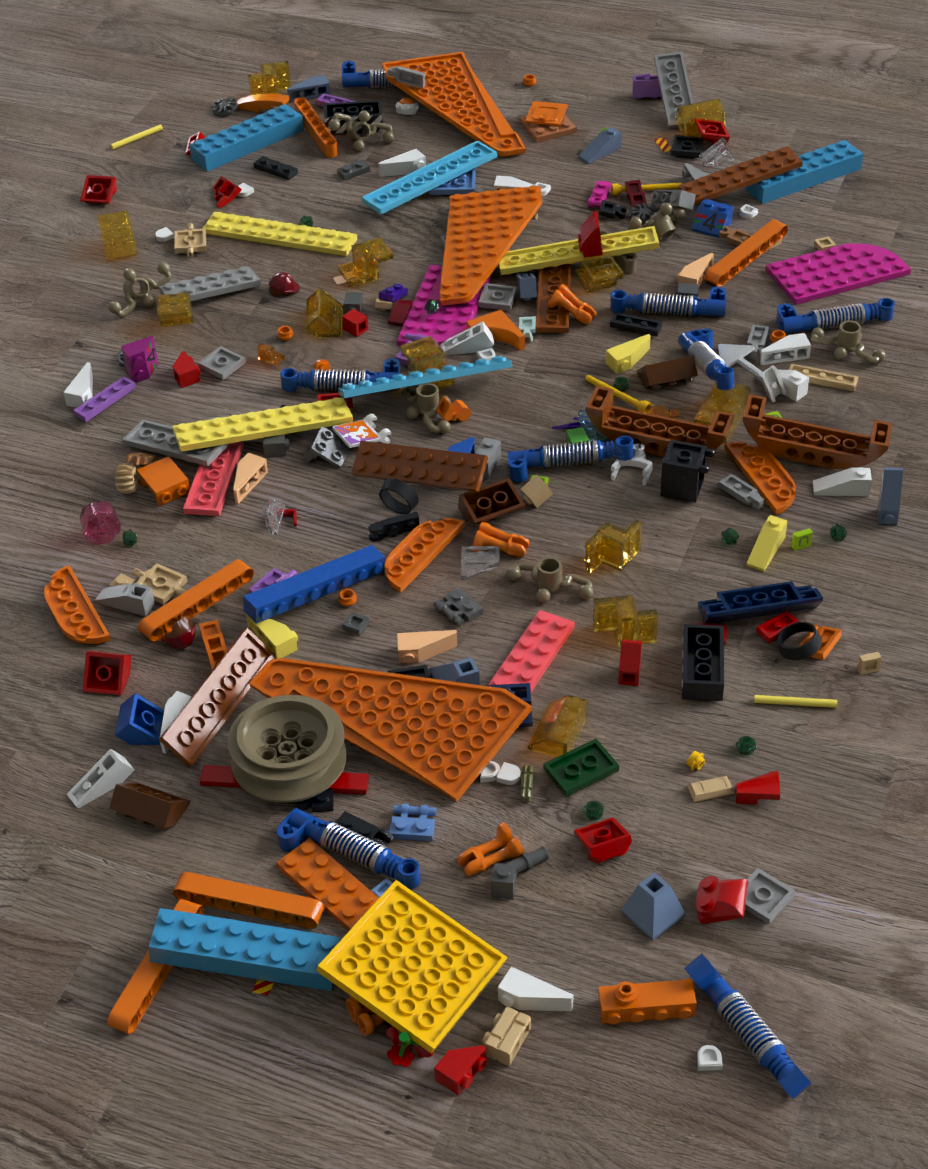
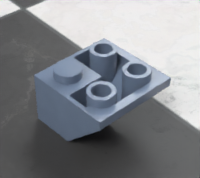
M472 657L428 668L432 679L480 685L479 670Z
M655 872L638 884L621 910V913L652 941L685 917V912L671 886Z

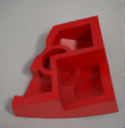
M220 176L212 188L214 199L218 202L216 206L218 208L224 207L242 189Z
M772 771L736 783V804L757 805L758 799L780 800L779 772Z

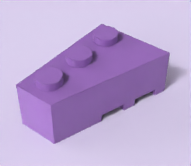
M650 73L634 75L632 81L633 97L637 99L644 97L656 99L662 97L658 76H650Z

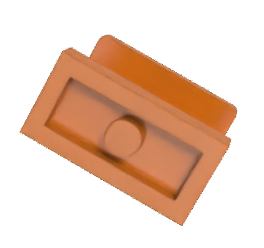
M169 456L137 469L140 485L142 487L147 486L156 498L158 506L189 494L188 478Z

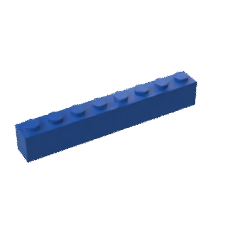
M370 545L244 595L243 611L257 624L384 572L385 556L373 545Z

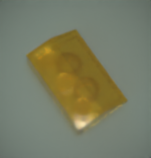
M719 98L679 106L675 116L683 136L701 137L695 124V119L720 121L725 126L724 109Z
M318 288L307 298L304 329L317 338L341 337L344 305L321 288Z
M566 695L550 702L528 744V749L554 757L571 751L588 717V700Z

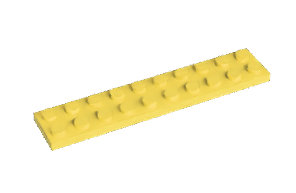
M214 212L202 228H206V234L341 256H347L357 241V234L222 212Z
M655 226L601 235L603 255L584 258L583 252L579 250L578 239L507 251L499 262L501 275H510L516 272H527L528 270L543 269L545 267H557L580 261L604 259L609 256H621L627 253L654 250L660 248Z
M334 398L204 421L199 420L186 424L181 423L173 426V433L182 452L318 429L321 426L330 427L353 422V416L344 398Z

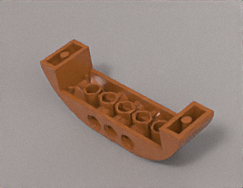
M600 386L595 387L585 407V411L593 425L609 440L615 443L618 437L629 436L633 439L634 444H639V448L641 444L645 446V453L661 457L665 456L671 440L707 446V449L715 451L725 440L734 419V414L716 411L711 425L707 426L613 406V389Z
M751 394L748 396L743 415L744 426L748 434L759 446L778 457L825 468L849 469L867 465L877 460L888 450L893 423L874 420L871 434L868 436L766 415L763 413L767 398Z

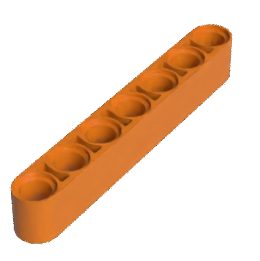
M296 98L294 100L295 111L302 115L305 129L326 157H336L338 151L337 141L309 102L305 98Z
M772 219L708 269L705 274V280L717 287H722L784 238L788 232V226L776 219Z
M240 559L233 561L143 618L138 625V630L152 642L161 639L164 633L171 632L172 626L183 617L187 616L189 619H192L248 583L254 576V570Z
M182 872L172 891L173 896L178 900L184 899L206 907L308 929L317 927L324 910V904L317 899L191 872Z
M180 899L173 910L203 915L204 907L203 905ZM148 950L111 1010L107 1021L108 1027L132 1034L173 965L150 962Z

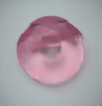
M97 501L82 507L80 523L85 537L95 544H106L114 540L115 535L119 534L121 524L114 507L108 501Z

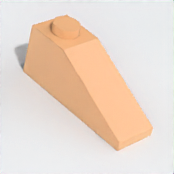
M710 253L686 265L677 275L678 287L679 283L699 284L700 288L705 280L707 270L713 266L714 254Z
M247 453L239 461L233 488L236 504H239L268 473L265 458Z
M457 630L397 633L399 664L420 663L457 647Z

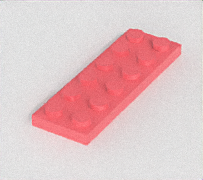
M244 441L229 443L227 448L209 466L199 464L183 507L184 514L220 516L244 448Z
M539 610L488 685L530 683L532 693L575 628V622Z

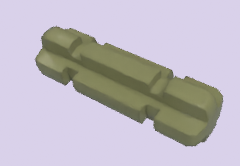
M525 765L522 767L520 801L529 803L532 798L533 767Z

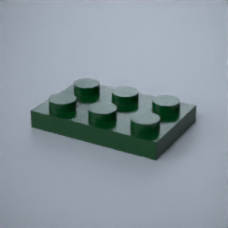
M594 739L544 763L543 769L567 797L618 772L619 764L597 739Z

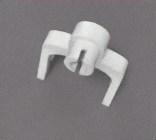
M634 444V457L631 460L622 461L617 459L612 464L611 480L615 481L619 468L622 466L639 467L644 469L642 485L646 486L653 463L646 460L645 446L643 444L640 445V448L639 444Z

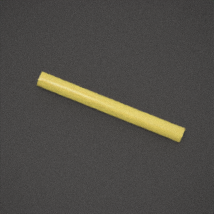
M160 124L110 144V147L114 150L163 130V127Z
M754 695V703L837 708V700Z

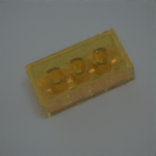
M715 383L696 414L693 423L710 426L716 411L734 414V419L722 444L727 443L744 414L748 396L751 393V387L734 383V388L720 390L717 388V383Z

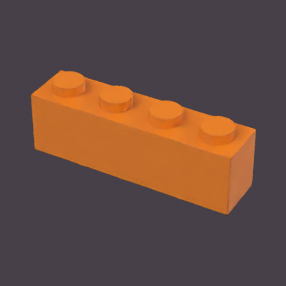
M692 979L636 983L634 985L638 989V997L629 1005H623L615 998L614 989L616 985L600 986L598 988V1002L602 1024H618L631 1021L637 1023L643 1020L655 1019L662 1021L668 1018L686 1019L696 1014L697 1003Z

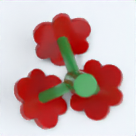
M394 1026L387 1028L386 1034L391 1038L392 1043L398 1044L400 1042L402 1044L401 1046L393 1045L392 1049L387 1051V1057L392 1060L393 1065H401L402 1067H409L411 1065L414 1054L411 1053L410 1044L418 1052L419 1058H430L433 1056L434 1052L432 1054L410 1039L406 1032H401Z

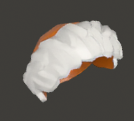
M409 97L402 98L395 105L396 112L402 115H414L419 107Z

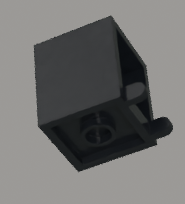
M671 440L662 462L660 496L696 503L705 474L709 471V467L705 466L706 457H713L715 451L707 449V446Z

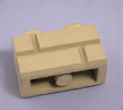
M507 1006L502 1014L498 1013L493 1022L494 1028L491 1032H486L482 1045L486 1047V1057L495 1061L498 1060V1062L509 1066L531 1030V1018Z

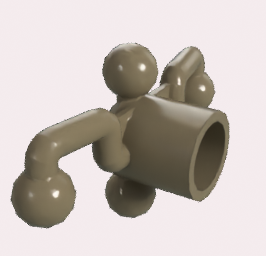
M365 110L361 111L358 115L360 122L352 120L349 115L341 113L334 114L329 122V128L336 131L340 127L338 119L347 121V135L351 140L355 141L353 147L358 152L362 151L365 147L363 141L369 136L375 135L377 128L387 130L383 135V140L386 143H391L394 140L391 125L380 122L366 123L370 119V114ZM358 126L362 128V135L360 137L356 133Z
M663 203L660 211L653 214L643 225L639 217L631 218L628 229L633 230L655 226L658 240L662 241L676 232L673 222L684 218L685 210L682 207H677L673 211V216L670 217L668 215L672 212V205L670 203Z
M166 262L159 263L157 270L160 274L165 275V277L157 283L150 277L145 279L136 277L133 269H126L123 273L126 279L123 284V291L129 305L121 311L120 303L112 301L108 307L109 311L120 318H124L134 310L135 303L143 298V304L146 307H152L155 304V298L148 294V292L152 289H159V286H163L171 280L172 275L169 264ZM135 282L140 284V292L138 294L133 290Z
M843 321L839 325L838 335H832L829 339L823 338L824 331L819 327L811 331V342L826 346L832 344L838 346L834 351V357L838 360L845 359L847 352L853 351L859 358L871 364L882 362L886 357V353L882 349L873 351L872 356L863 352L864 345L860 343L862 328L856 321Z
M432 383L407 386L401 391L402 396L407 401L414 402L417 406H410L407 409L406 415L409 419L415 420L419 417V414H423V421L432 433L440 432L446 434L450 431L451 426L448 421L441 420L437 426L431 421L432 418L436 417V409L443 397H439L438 386Z
M544 557L537 564L517 563L510 567L506 573L510 581H517L521 577L520 570L532 571L531 578L537 581V585L540 588L535 595L536 600L540 603L548 602L551 596L550 592H554L560 587H568L572 581L583 585L578 591L580 598L588 600L593 596L592 582L576 574L563 575L562 563L555 557Z

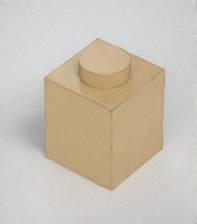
M537 475L520 489L524 494L522 497L528 505L533 504L536 508L553 495L548 485Z

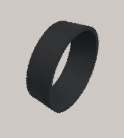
M386 479L379 492L382 502L399 514L410 513L419 503L416 492L409 485L398 479ZM387 490L399 494L408 505L396 500Z
M809 622L792 623L783 628L777 637L779 652L782 657L788 660L808 658L816 653L822 644L820 634L815 626ZM796 633H814L811 640L804 645L798 647L782 645L787 638Z

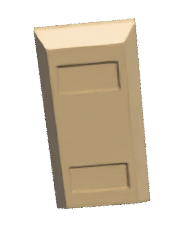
M727 776L687 785L694 803L735 794Z

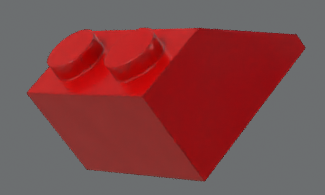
M594 211L581 225V233L578 234L579 250L583 252L584 258L603 255L598 212Z
M86 651L82 691L122 695L130 676L132 655Z

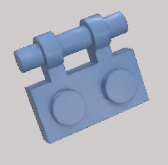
M404 803L402 805H394L393 814H401V817L392 816L390 833L393 835V839L433 842L435 819L427 818L428 816H436L437 808L428 807V805H421V807L409 806V804ZM409 815H420V818H411V817H408V816H409Z

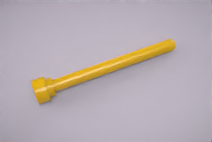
M618 183L611 184L612 196H619L622 192H626L625 186H621ZM683 183L641 186L642 191L679 189V185Z
M590 375L585 377L587 382L595 386L613 389L614 396L637 407L638 411L645 413L652 411V403L646 400L639 401Z

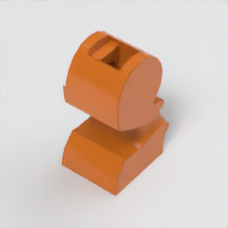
M444 396L436 409L438 414L446 421H456L457 418L460 421H466L471 416V410L463 401L455 400L451 404Z

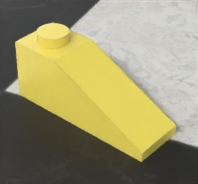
M650 334L607 349L606 364L616 374L631 369L650 349Z
M772 515L768 517L760 531L746 566L765 571L786 537L787 520Z
M246 614L248 627L275 654V658H283L298 650L297 634L295 631H291L285 624L272 619L256 624Z

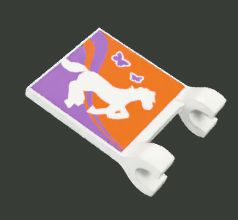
M374 414L367 415L363 420L332 426V430L349 448L359 446L361 440L390 443V439L387 437V435H391L389 429L385 428L379 433L374 430L376 425L372 421L377 420Z

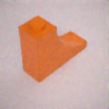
M502 310L466 321L465 330L484 322L493 334L494 341L508 343L519 351L525 349V335Z

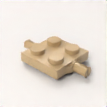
M188 223L187 229L175 231V254L187 253L188 258H190V254L191 258H193V252L200 253L206 251V228L193 229V223H191V226Z
M158 563L145 572L137 568L132 572L133 576L140 578L137 584L152 587L154 601L163 605L172 596H180L187 591L181 589L187 583V576Z

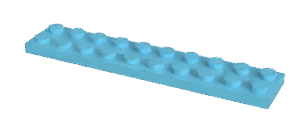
M477 140L362 196V203L379 214H384L429 190L497 157V152Z
M502 356L492 357L490 361L478 359L475 360V363H459L457 367L452 365L442 366L441 370L429 368L426 369L425 373L413 371L409 372L408 376L397 374L393 375L392 379L386 377L376 378V382L364 380L360 381L359 385H352V383L343 384L342 388H338L339 396L348 398L512 367V361Z

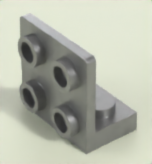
M321 426L313 437L302 461L308 464L312 458L315 460L317 456H320L340 468L350 448L338 435Z

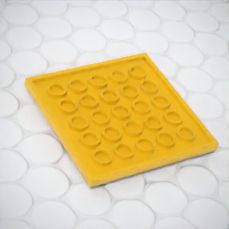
M395 880L321 961L316 971L396 1029L406 1032L410 1039L432 1054L504 965L508 957Z

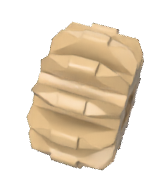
M128 463L116 466L115 485L117 490L124 494L135 492L138 485L136 467Z

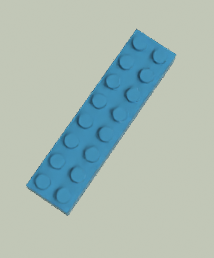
M286 104L281 105L278 108L269 110L266 113L257 115L254 118L189 144L191 160L208 172L304 131L302 115Z
M842 140L798 156L802 160L803 166L747 186L745 190L764 204L860 170L862 168L863 153L848 141Z
M160 908L149 944V961L332 991L333 983L317 972L316 969L321 961L340 942L341 937Z

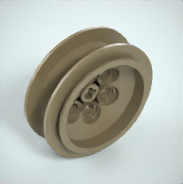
M281 695L259 701L237 717L228 734V749L231 756V768L234 778L246 792L262 800L288 803L314 797L336 782L346 764L344 728L340 717L330 706L311 697Z

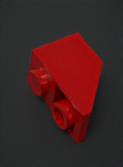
M185 351L181 352L173 365V372L178 385L184 388L200 382L199 375L201 371L199 366L194 364L191 356H188Z
M622 639L618 684L639 685L642 641Z
M480 1045L448 1050L434 1067L435 1081L459 1095L463 1089H467L471 1085L475 1074L485 1068L487 1064L486 1047Z

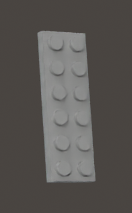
M683 52L654 55L668 129L696 126L695 119L697 118Z
M243 266L240 269L212 273L209 276H198L195 279L181 280L177 283H166L163 286H159V292L168 304L172 306L261 286V279L250 267Z
M144 419L122 439L124 445L205 466H209L228 446V444L181 452L172 426Z

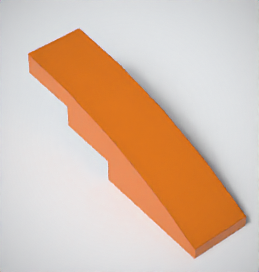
M250 95L237 101V109L258 113L262 109L271 110L274 106L280 107L287 104L289 95Z
M218 619L199 624L211 671L227 652Z

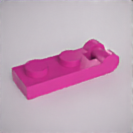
M596 181L591 197L588 200V207L593 208V206L600 208L602 200L607 201L611 190V182Z

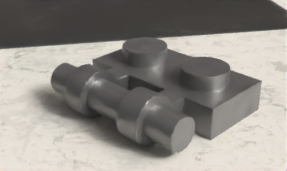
M459 587L445 595L443 602L436 599L433 603L437 607L438 612L445 614L450 622L456 623L458 626L464 623L463 618L470 622L483 614V607Z

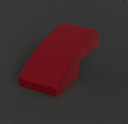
M626 181L624 185L631 208H634L636 204L642 205V203H646L647 205L641 181Z
M397 299L388 319L389 325L403 326L413 301Z

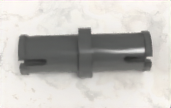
M542 846L528 854L525 852L521 854V857L505 864L517 865L518 873L525 869L530 870L534 865L548 860L549 855L545 847Z

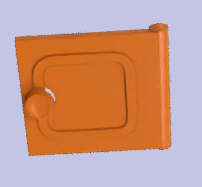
M533 101L525 123L560 126L566 109H568V104Z

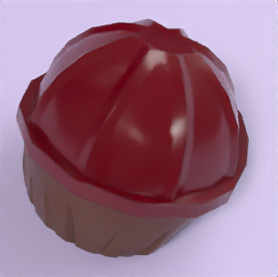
M277 272L269 279V293L274 297L280 294L288 296L300 290L299 284L294 281L289 273Z
M185 616L172 626L171 632L164 633L161 641L167 642L174 648H187L195 639V625Z

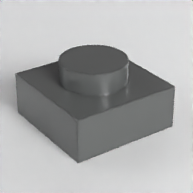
M352 612L342 624L343 630L360 636L369 625V618Z

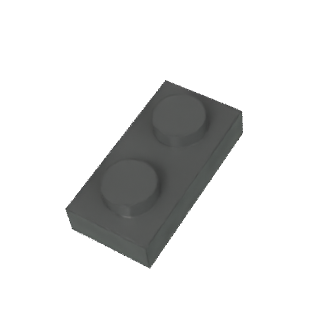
M359 160L337 169V174L344 180L370 172V166L364 160Z

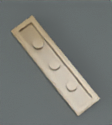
M791 364L789 370H796L809 377V383L854 392L858 382V376Z

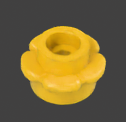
M694 751L689 756L686 765L691 768V771L695 768L697 770L702 768L705 763L704 754Z

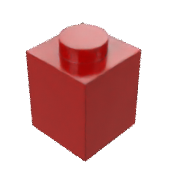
M352 309L342 316L343 330L356 337L360 336L368 330V317Z

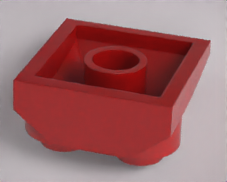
M695 119V124L702 139L711 142L713 146L718 148L725 146V143L729 141L730 136L723 122Z
M87 175L80 201L109 204L112 195L117 191L116 178Z
M614 817L574 830V834L587 850L588 859L595 863H602L606 859L615 856H623L629 851L632 844L631 835Z
M716 876L703 878L699 883L696 899L697 915L701 924L744 918L748 880H719Z

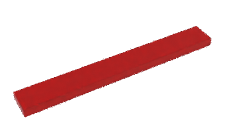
M203 765L200 786L242 788L234 778L231 766ZM342 772L336 782L326 790L333 789L334 793L367 795L369 774Z

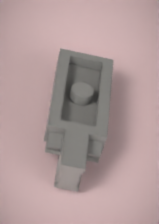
M391 66L387 70V75L395 77L397 82L418 88L425 87V73L401 66Z
M752 325L747 345L754 346L755 349L750 352L749 359L756 360L757 353H761V350L764 349L769 327Z
M730 474L718 482L719 488L744 504L751 505L752 508L758 511L764 507V498L758 494V490L735 475Z

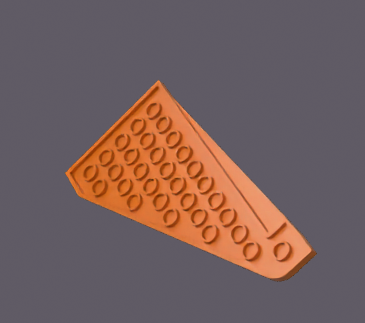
M464 52L382 63V69L389 82L474 140H478L495 150L499 157L525 153L526 148L516 131H513L471 69ZM391 66H401L425 73V87L418 88L397 82L395 77L387 75V70Z
M531 185L523 188L487 190L479 193L470 192L468 194L449 196L450 207L440 284L441 306L466 303L475 297L542 205L540 186Z
M288 658L270 660L249 682L250 687L266 698L281 695H301L324 702L340 717L344 728V740L439 790L455 802L461 798L532 711L530 704L503 688Z

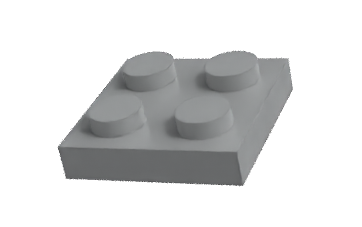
M486 283L478 305L486 309L510 311L517 294V287Z
M220 346L199 361L198 366L200 369L224 380L246 363V359Z
M757 868L747 879L745 910L770 924L794 897L795 890Z

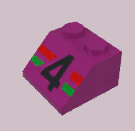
M150 336L121 346L125 369L129 378L135 383L149 379L158 366L154 337Z

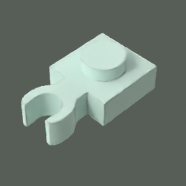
M536 316L519 317L520 331L525 335V338L529 337L530 342H532V333H536Z

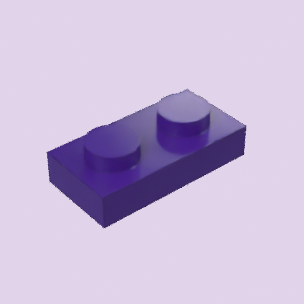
M393 284V286L380 291L378 298L394 302L408 295V288H404L401 284Z

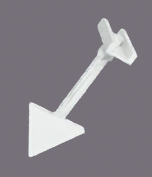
M718 345L719 357L725 362L726 367H731L738 363L760 379L771 402L774 403L776 401L775 397L780 393L784 395L787 393L775 366L772 365L762 372L744 359L746 355L755 349L754 346Z

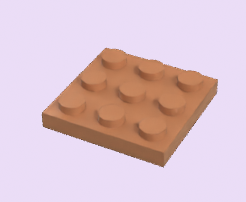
M528 114L519 117V122L536 142L577 133V127L565 114L560 126L525 123Z

